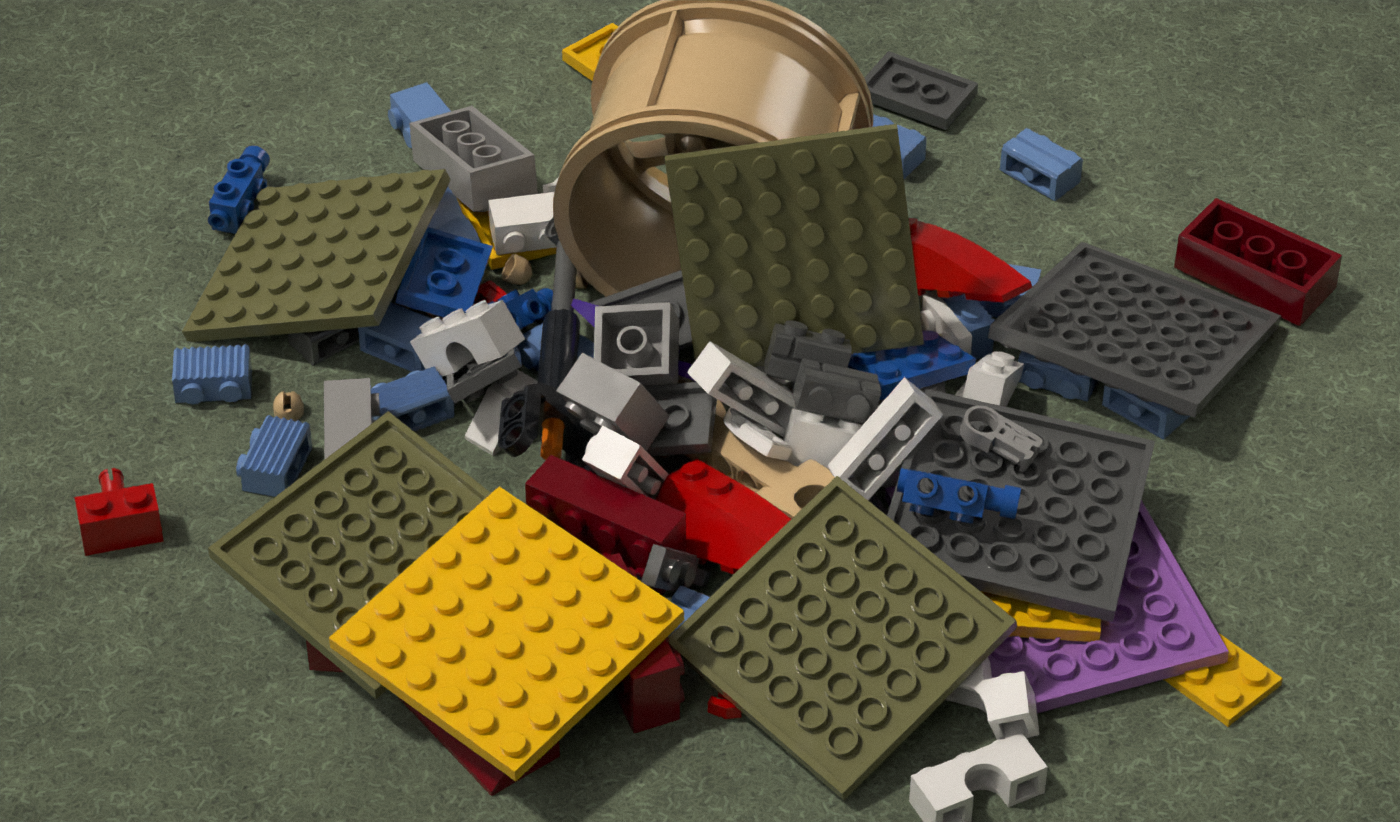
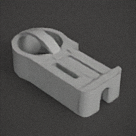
M977 405L970 407L966 411L960 426V435L969 445L977 447L986 453L990 450L1019 465V471L1021 472L1028 469L1038 455L1042 444V439L987 406ZM969 422H984L993 431L988 433L980 432L974 429Z

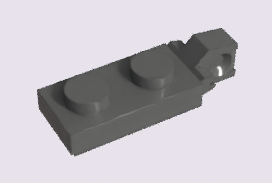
M653 544L641 582L654 588L676 592L680 586L690 589L692 584L707 587L711 572L697 568L700 560L697 555Z

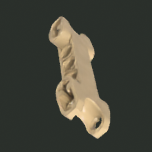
M678 380V383H689L683 380ZM718 399L712 452L684 454L691 460L698 459L745 485L772 503L791 519L835 478L829 469L812 459L796 467L788 461L766 457L752 448L725 425L723 419L726 415V410Z

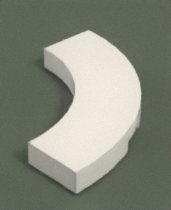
M732 407L728 409L723 421L737 437L766 457L788 460L793 450L791 445L773 434L769 428Z

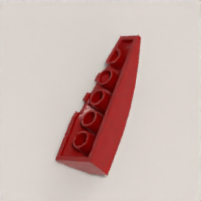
M909 218L919 296L925 294L926 290H937L938 297L943 298L965 294L966 300L1004 303L1032 289L1029 279L978 244L936 225L918 221L917 218Z
M698 459L684 464L682 468L668 475L656 497L657 501L686 513V552L697 555L700 558L699 564L704 565L709 560L720 564L721 571L735 574L791 520L790 517L745 485Z

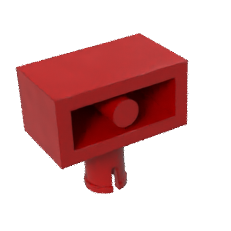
M111 468L113 480H110L108 469H105L98 477L102 492L74 497L85 556L164 542L153 483L125 488L124 475L121 470Z

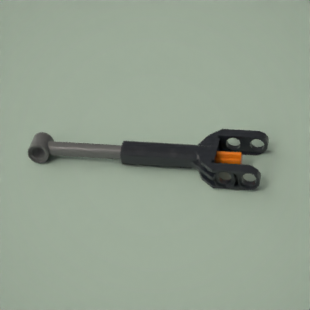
M553 217L548 222L544 231L545 236L557 248L552 308L545 315L542 326L538 383L527 385L523 391H517L512 397L502 400L498 446L509 456L517 457L526 452L539 434L542 436L540 456L544 460L550 455L561 458L563 450L566 452L565 461L597 474L582 460L589 440L595 435L580 425L581 419L575 417L564 408L567 402L556 392L578 359L580 319L574 313V308L571 306L573 298L575 299L577 269L561 245Z

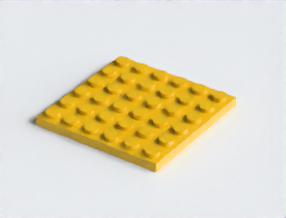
M499 486L329 637L331 649L511 779L517 781L684 621V610Z

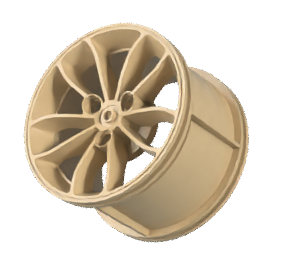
M660 0L647 5L632 14L618 26L606 42L600 55L591 86V105L594 118L589 131L576 142L567 155L555 188L553 217L558 238L576 269L605 297L680 271L681 264L667 174L655 166L664 165L666 155L873 127V105L865 78L848 52L830 34L806 17L767 0ZM654 134H663L665 136L652 141L632 142L629 140Z

